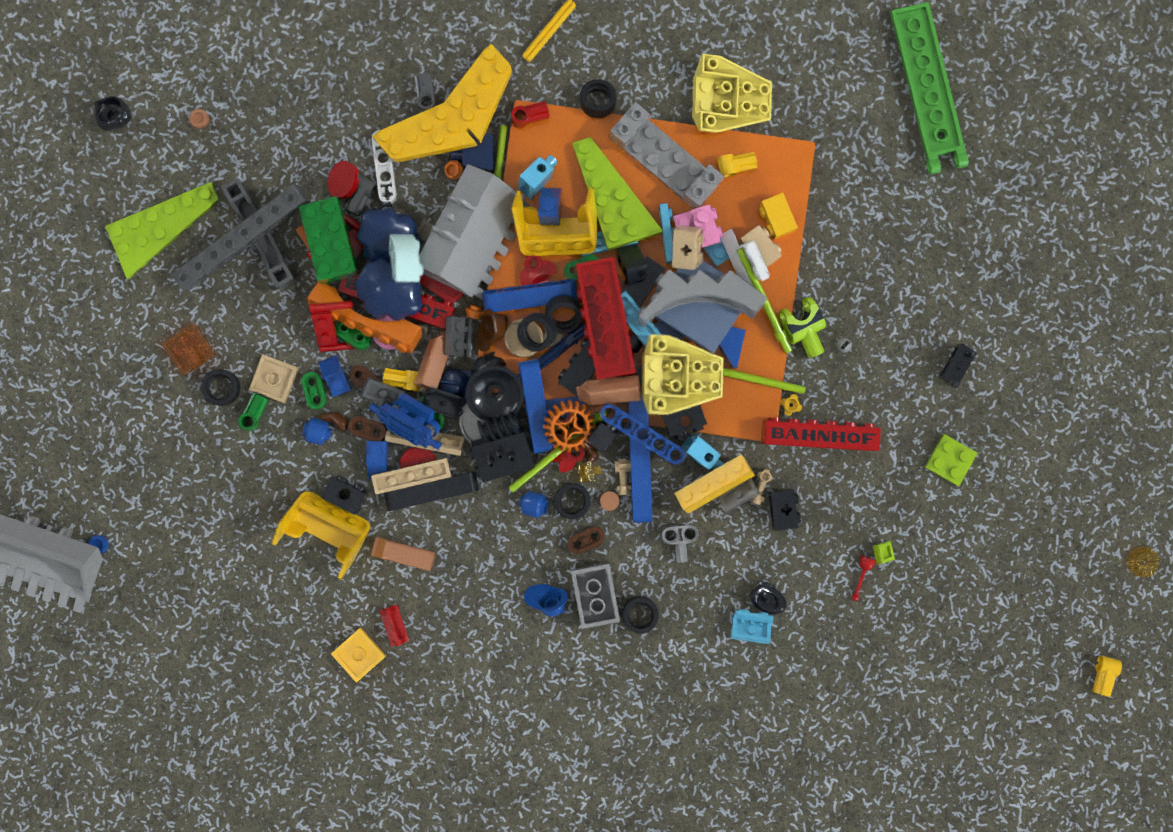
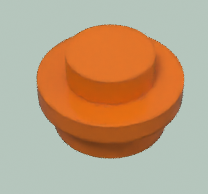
M455 160L449 161L445 166L446 176L452 180L459 179L463 174L462 164Z
M473 304L465 308L466 316L473 319H481L484 311L481 310L482 307Z

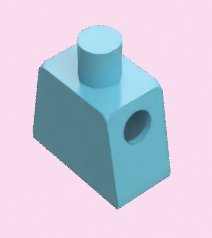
M549 155L545 160L538 157L519 176L517 189L532 201L552 178L553 168L558 163L552 155Z
M690 434L680 447L684 453L708 470L711 468L715 470L724 465L718 459L720 454L699 436Z

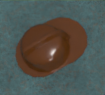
M491 309L484 311L477 330V346L482 352L488 351L493 341L502 338L506 332L507 316L493 313Z

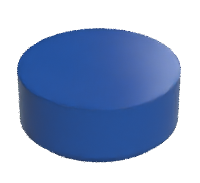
M95 535L88 541L89 545L98 547L101 554L106 552L109 547V542L103 535Z

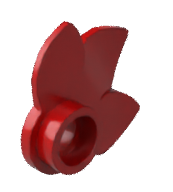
M527 256L524 261L525 268L520 272L521 285L549 282V275L557 273L556 268L551 261L542 260L540 256ZM537 261V266L531 267L530 263Z
M562 434L556 435L558 438L562 439ZM578 445L579 454L577 456H573L571 452L568 453L567 450H564L552 460L559 463V472H569L574 468L576 462L583 459L585 451L580 445Z

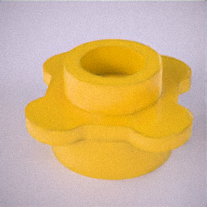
M791 394L789 398H782L780 400V405L783 406L786 416H791L793 412H800L802 410V405H800L796 394Z

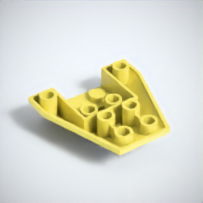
M701 55L693 78L692 117L699 131L718 133L771 120V81L722 56Z
M650 335L642 355L641 393L648 414H671L723 397V358L672 336Z

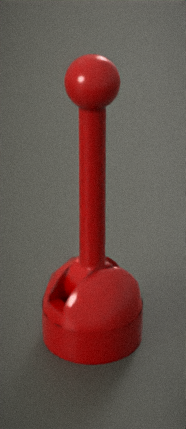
M864 555L860 557L859 565L862 568V572L855 593L851 596L853 601L859 599L858 593L866 571L871 570L875 565L876 560Z

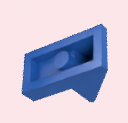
M337 355L319 362L322 378L326 380L333 397L352 390Z

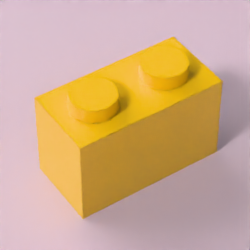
M784 193L763 200L759 204L760 216L762 219L765 218L768 224L766 229L770 236H773L774 240L797 230V224Z

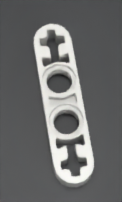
M372 137L379 198L383 203L390 201L393 204L397 199L393 161L389 157L385 163L378 161L379 155L385 152ZM383 172L390 173L391 178L389 181H381L380 176ZM381 185L388 186L390 194H393V196H390V200L383 197L386 194V188H381Z

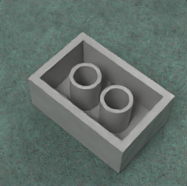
M609 562L571 569L582 629L620 622Z

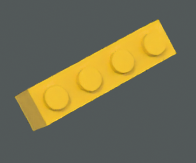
M741 454L674 494L682 509L689 514L755 475L747 460Z

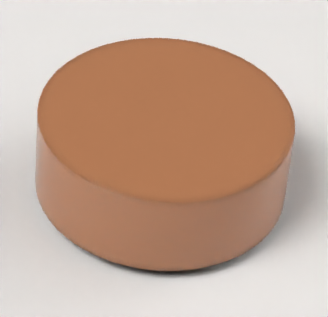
M195 109L190 113L189 121L195 128L203 129L209 124L210 118L204 110Z
M611 491L605 492L600 498L601 506L608 511L616 509L619 505L618 495Z

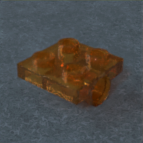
M195 323L190 324L162 343V346L183 376L188 375L217 355Z

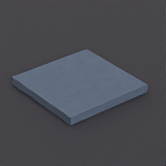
M702 261V264L695 270L678 268L675 272L685 282L691 274L696 275L699 270L715 282L724 274L705 261ZM694 302L668 309L655 317V319L714 354L741 312L726 305L711 302Z

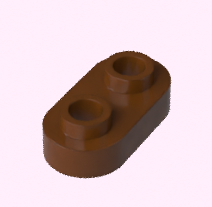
M361 365L354 366L349 373L351 381L361 389L367 377L382 382L371 371ZM358 371L362 373L361 378L356 377Z
M354 417L349 422V431L353 435L372 441H382L385 439L387 429L382 423L363 417ZM357 423L362 424L363 427L361 430H357ZM377 428L381 430V433L378 436L374 434V431Z
M590 527L571 536L568 540V549L574 554H581L600 545L604 540V533L599 527ZM592 533L598 534V538L596 540H593L591 538ZM575 541L581 542L579 548L574 547L573 543Z

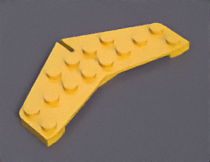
M492 44L489 45L476 59L444 103L378 131L372 136L373 139L394 162H403L478 146L468 132L470 131L480 143L482 142L512 75L511 65Z

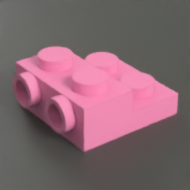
M710 204L673 216L676 227L679 225L702 227L701 234H704V241L701 249L721 243L720 238L723 237L720 226L716 227L715 219H718L715 207L711 208Z

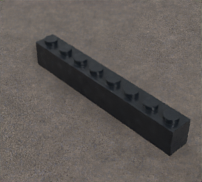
M648 256L645 258L648 268L637 273V275L646 274L647 277L643 280L632 282L629 285L625 280L624 284L626 286L621 291V294L626 291L639 308L656 285L658 277L666 270ZM586 337L580 344L582 349L579 354L574 353L569 360V363H571L570 367L567 370L563 369L558 376V379H560L558 383L577 397L576 387L589 381L595 372L593 357L589 358L587 346H591L590 339H586Z

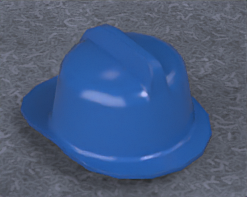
M547 584L533 585L525 591L524 601L526 604L541 610L544 615L553 617L565 612V603L567 602L568 595L564 589Z

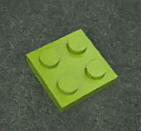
M943 434L927 461L925 468L954 485L960 486L978 453Z

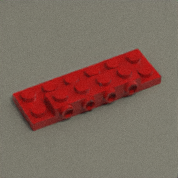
M610 257L576 264L580 289H577L578 299L583 301L584 308H580L582 320L586 319L587 327H584L586 339H590L591 346H587L589 358L593 357L597 380L636 373L615 258Z

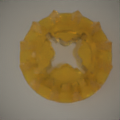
M1138 547L1130 553L1128 566L1136 576L1147 578L1154 575L1155 571L1159 569L1158 564L1160 560L1157 557V553L1151 548ZM1143 557L1146 560L1151 561L1146 564V567L1144 565L1137 564L1138 562L1143 561Z

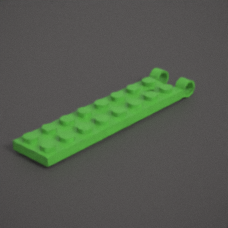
M929 2L892 10L890 15L927 160L929 175L940 173L941 165L938 156L954 152L956 167H966L969 164ZM939 132L943 133V139L937 137Z

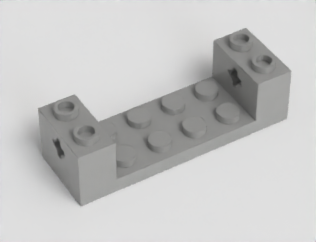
M635 102L612 128L610 139L693 209L701 207L722 183L724 176L710 164L707 168L704 167L649 120L650 113Z

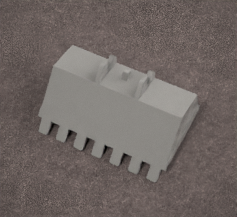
M467 164L453 193L448 195V202L436 225L431 227L432 232L419 255V264L423 266V274L469 297L475 295L483 299L482 292L484 290L478 287L479 283L483 281L491 285L494 279L486 273L488 266L499 270L501 263L493 258L495 253L498 252L506 256L509 249L501 244L503 238L513 242L516 234L508 228L511 223L515 225L512 206L517 191L494 174ZM522 195L523 206L531 207V205L524 201L525 196Z
M0 514V586H4L7 576L13 577L11 590L18 592L22 582L25 581L29 583L27 595L35 597L37 588L40 586L44 588L43 601L50 602L55 591L60 593L58 606L65 608L69 597L75 598L73 611L81 613L84 603H89L92 595L91 592L103 560L99 548L72 539L73 530L67 527H63L59 534L52 532L53 526L48 525L46 530L39 528L40 519L34 516H30L24 523Z

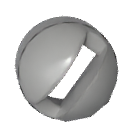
M840 338L836 342V348L839 352L846 353L851 350L852 343L848 338ZM846 341L848 342L844 349L840 348Z

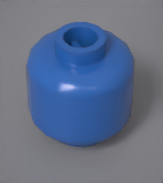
M311 418L309 422H305L302 436H305L307 442L323 445L325 440H330L332 429H329L327 421Z
M528 491L519 500V507H521L524 515L539 518L545 515L548 510L549 501L546 500V496L542 493Z

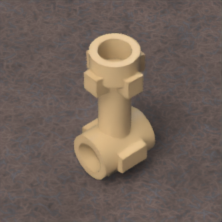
M618 459V461H615V472H619L620 486H617L618 495H630L631 486L627 484V471H631L630 460Z
M767 469L757 473L759 478L757 489L760 494L752 498L750 502L758 505L764 502L765 497L762 496L766 483L772 480L770 470Z

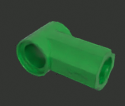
M253 393L244 413L238 419L239 426L246 431H255L259 427V421L269 399ZM251 417L253 424L250 427H246L245 420Z

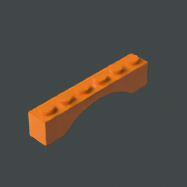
M317 282L307 298L309 304L343 301L335 287L328 284L322 285ZM352 309L331 310L334 321L338 320L350 329L355 328L365 336L375 337L385 345L390 344L402 353L412 354L422 337L421 327L405 319L401 321H380L364 317Z

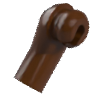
M339 412L321 414V420L333 422L339 431L347 429V420Z
M585 440L583 442L585 448L583 449L588 452L585 459L593 464L598 459V453L595 447Z

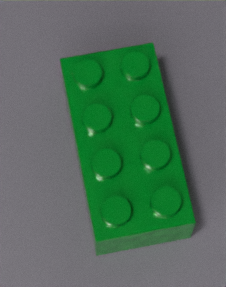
M337 196L299 206L317 281L323 285L358 276L359 271L341 201Z

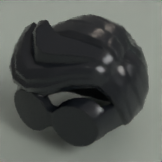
M116 96L105 97L94 104L97 124L106 131L122 128L132 118L129 106Z

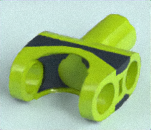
M806 297L802 299L803 316L800 320L791 315L786 308L779 311V320L782 329H785L788 335L786 337L788 342L795 344L801 341L808 358H813L824 352L816 332L826 328V322L816 302L811 297Z

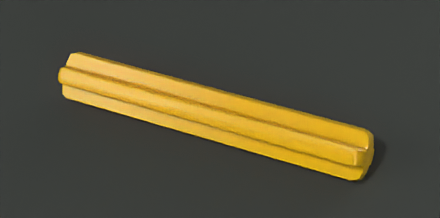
M567 0L524 51L522 57L526 61L531 62L575 9L576 4L572 0Z

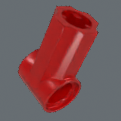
M545 101L524 107L516 106L511 113L512 124L517 128H523L527 124L550 118ZM517 114H523L525 118L523 120H517L515 116Z

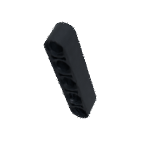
M471 472L385 492L384 497L387 510L393 511L479 491L476 472Z

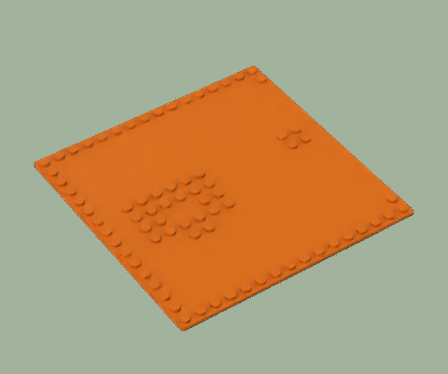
M516 100L514 108L516 106L524 107L536 104V102ZM547 104L550 115L549 119L527 124L523 128H517L511 123L503 182L515 191H520L517 189L519 176L538 157L545 160L549 155H552L558 163L553 168L552 178L543 188L562 189L560 218H577L579 207L586 204L588 190L572 143L589 137L596 143L660 228V204L667 203L668 209H672V216L689 212L693 209L610 139V131L623 117L621 114L610 113L603 118H594L588 116L582 109ZM517 114L515 118L517 120H523L525 116L523 114ZM649 119L706 168L710 164L719 171L717 158L723 155L734 154L735 156L750 152L755 153L757 169L739 172L734 176L724 178L722 183L702 206L710 204L711 208L715 207L718 219H715L716 227H721L722 234L732 228L737 241H739L758 225L761 228H766L768 224L765 218L762 219L760 216L759 204L763 200L784 193L798 228L796 231L775 240L773 236L769 237L773 243L779 245L782 250L780 252L782 256L767 267L770 273L769 278L763 281L760 279L759 282L779 323L780 310L786 308L792 315L815 143L734 130L718 133L699 131L696 125ZM541 191L532 201L526 196L524 201L538 210ZM673 218V220H670V227L675 229L676 225ZM597 219V232H601V228ZM513 223L510 224L508 229L514 232L516 237L513 242L503 238L501 244L509 250L506 256L498 252L495 253L493 258L499 261L501 266L499 270L491 269L490 275L494 279L491 285H488L487 290L522 286L520 283V272L525 268L524 261L527 255H524L520 250L516 227ZM662 234L638 241V247L644 258L648 256L664 267L666 270L663 274H666L668 270H671L673 273L676 272L678 268H672V264H666ZM701 249L700 253H703V261L724 274H727L729 270L736 274L730 259L715 267L705 250ZM617 250L593 254L599 259L615 258L617 274L620 276V290L623 291L626 286L624 284L626 279L618 265ZM582 254L540 256L542 260L551 261L556 268L557 273L549 275V282L566 280L567 278L564 275L565 265L582 258ZM532 261L530 263L531 267H536L537 261ZM574 267L570 269L571 274L577 272V269ZM579 280L576 281L577 289L580 288ZM657 283L640 306V309L643 306L648 307L651 303L650 299L656 293ZM546 305L493 313L507 316V330L515 320L523 319L533 313L545 314ZM560 307L552 313V317L560 322L568 321L575 315L574 310L568 307ZM762 307L753 319L741 312L732 326L746 330L738 367L736 369L731 368L719 348H717L714 354L723 358V368L783 381L787 353L785 354L780 341H777L774 335L775 331L764 308ZM654 318L651 322L656 326L658 320ZM583 319L580 325L583 323L587 326L586 319ZM533 321L541 328L544 339L545 328L540 323ZM627 325V327H628V332H630L631 334H633L634 336H636V335L633 333V331L629 328V326ZM504 335L502 338L493 341L488 351L482 352L479 349L478 358L484 354L495 352L494 356L500 357L505 361L506 365L504 367L511 369L518 375L520 374L518 362L538 359L552 347L536 352L530 357H518L507 348ZM585 336L577 341L578 344L575 343L541 370L545 402L550 399L577 397L558 383L560 381L558 376L563 369L567 370L570 367L571 363H569V360L573 354H579L582 349L580 344L585 339ZM683 336L682 341L705 350L704 348L700 347L696 343L692 342L691 340ZM643 346L638 353H634L635 366H642V355L645 350ZM596 371L589 380H597ZM636 373L627 374L625 376H636ZM723 376V397L700 404L707 424L703 425L704 429L698 432L762 441L763 421H768L769 417L778 418L782 389ZM496 387L492 388L494 393L499 391ZM524 400L521 406L522 408H525ZM628 402L611 403L628 414ZM585 403V411L589 409L591 411L589 416L594 417L593 414L600 412L601 408L606 404L590 406ZM608 407L610 413L606 417L612 418L615 415V410ZM648 414L649 426L666 428L662 418L664 414ZM687 416L681 417V426H689L690 419ZM624 418L621 420V422L629 423V419Z

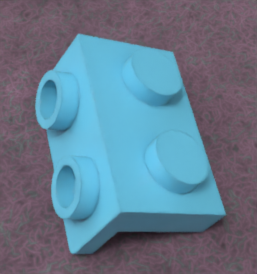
M746 609L735 611L732 618L731 639L769 644L771 624L774 616H770L765 612L750 613Z

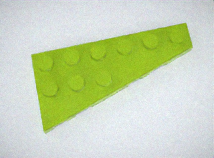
M589 137L573 142V148L587 190L589 191V187L594 189L597 219L608 251L662 234L663 230L592 138Z
M212 182L105 226L127 279H130L134 273L143 268L148 261L155 255H158L180 236L186 228L188 229L193 222L220 201Z

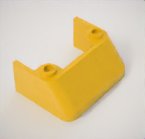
M589 187L586 204L579 207L578 217L560 218V225H540L538 210L534 207H524L521 191L516 192L512 212L520 250L524 255L590 254L595 251L597 244V209L593 187Z
M306 491L299 496L279 522L272 544L276 545L284 534L298 538L306 531L339 548L336 552V559L343 564L338 576L339 579H342L367 537L370 523L366 519L322 499L321 496Z

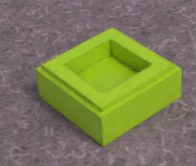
M891 541L873 545L877 564L895 560Z

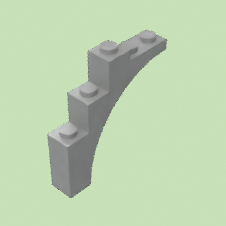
M668 270L666 274L662 273L656 280V293L651 297V303L648 307L643 306L639 311L638 324L644 328L650 321L666 310L694 302H711L726 305L753 319L764 306L767 297L731 270L726 275L722 274L717 282L701 270L696 275L691 274L686 282L671 270Z

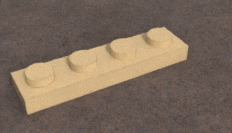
M387 430L385 435V441L458 456H461L465 442L464 437L439 432L433 437V439L442 443L440 449L436 450L430 445L427 448L421 445L415 446L390 430Z
M445 458L372 475L371 477L376 495L452 476L448 459Z

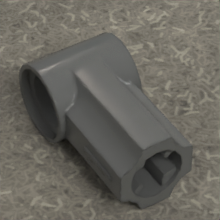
M418 74L415 76L418 96L417 103L423 112L437 106L435 102L431 74ZM425 101H431L429 106H423Z
M361 175L357 177L359 178V184L356 191L349 197L344 207L345 210L359 217L368 199L372 198V192L377 188V183Z

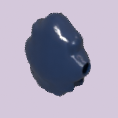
M391 207L368 210L363 213L357 238L364 245L363 254L369 262H374L378 259L391 262L389 234H413L415 240H419L420 248L421 238L417 233V225L409 214H397Z
M384 259L368 262L355 281L357 297L364 301L366 311L376 318L388 316L394 321H401L407 316L416 315L422 309L420 282H396L392 278L391 262H387Z

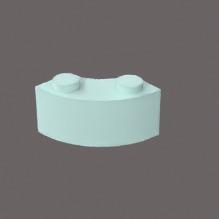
M389 234L392 278L396 282H419V276L423 274V266L419 264V240H415L413 234Z

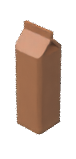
M446 330L441 331L438 336L429 340L414 383L415 386L424 390L430 387L438 388L449 356L445 355Z
M639 376L589 380L576 387L579 402L583 401L590 406L641 401Z
M379 537L375 538L371 556L427 571L432 570L436 555L435 551Z

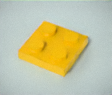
M361 627L331 653L356 683L386 657L383 651Z

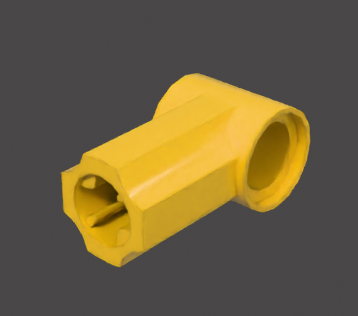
M754 152L735 156L734 154H727L717 158L719 171L724 178L734 176L739 172L757 169V159Z
M385 368L383 375L384 383L395 387H402L405 390L420 392V387L414 385L418 372Z
M1100 655L1097 659L1099 663L1096 664L1097 675L1092 692L1110 697L1115 678L1121 673L1122 662Z

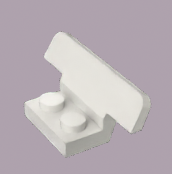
M732 228L724 232L721 240L736 274L753 287L736 250L743 247L756 277L762 281L769 278L770 273L755 239L739 245Z

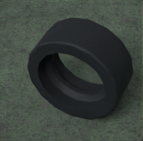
M594 79L582 87L580 107L588 116L603 118L614 110L616 91L609 82ZM593 91L604 92L608 95L609 102L603 106H594L587 101V95Z
M556 296L545 307V315L553 321L557 333L572 332L579 327L582 321L581 306L571 296ZM560 307H568L574 310L575 315L568 321L560 322L552 317V313Z
M533 313L519 323L517 337L525 349L532 352H540L549 347L555 340L556 327L547 315ZM536 321L545 328L547 337L544 342L536 343L529 338L527 333L529 323Z
M222 369L212 370L207 373L201 384L204 398L211 404L219 406L230 405L236 401L241 389L240 381L236 375ZM219 376L228 378L232 384L231 393L223 399L214 397L210 392V383Z
M577 483L563 485L555 496L557 511L567 519L583 517L591 506L589 492L584 486ZM577 490L583 495L584 505L579 511L568 512L563 508L561 501L566 491Z
M636 596L625 603L622 610V618L625 626L630 631L637 634H645L657 625L659 611L651 599L644 596ZM636 604H645L652 612L650 622L644 626L634 625L629 618L630 609Z

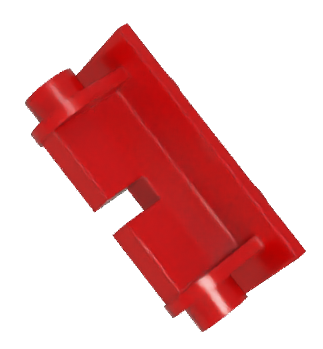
M398 604L379 610L391 647L410 641Z

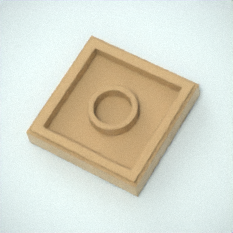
M262 354L249 390L286 403L299 368Z

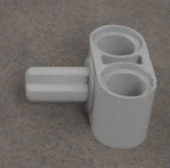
M689 524L665 527L661 532V537L667 544L675 545L676 562H687L686 544L697 540L699 535L697 528ZM688 528L694 530V536L690 539L684 536V532ZM673 530L675 532L673 540L665 538L666 531Z

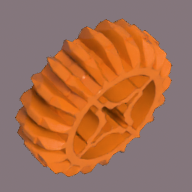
M571 400L567 401V406H565L563 401H560V408L557 405H553L555 411H547L551 417H544L548 424H543L544 429H549L544 432L545 436H550L547 439L548 443L553 442V448L559 446L561 452L566 447L568 453L571 452L572 447L575 451H578V445L585 448L583 442L589 439L588 435L591 436L594 433L590 429L596 427L595 424L591 423L595 420L593 416H589L591 411L589 409L585 411L586 406L584 404L579 407L578 401H575L573 406ZM566 412H571L568 413V416L565 419H558V417ZM577 413L583 417L584 428L576 424ZM571 422V424L574 427H572L570 430H567L565 426L567 423L569 425V423ZM554 425L562 428V439L555 435ZM573 434H580L577 438L570 440Z

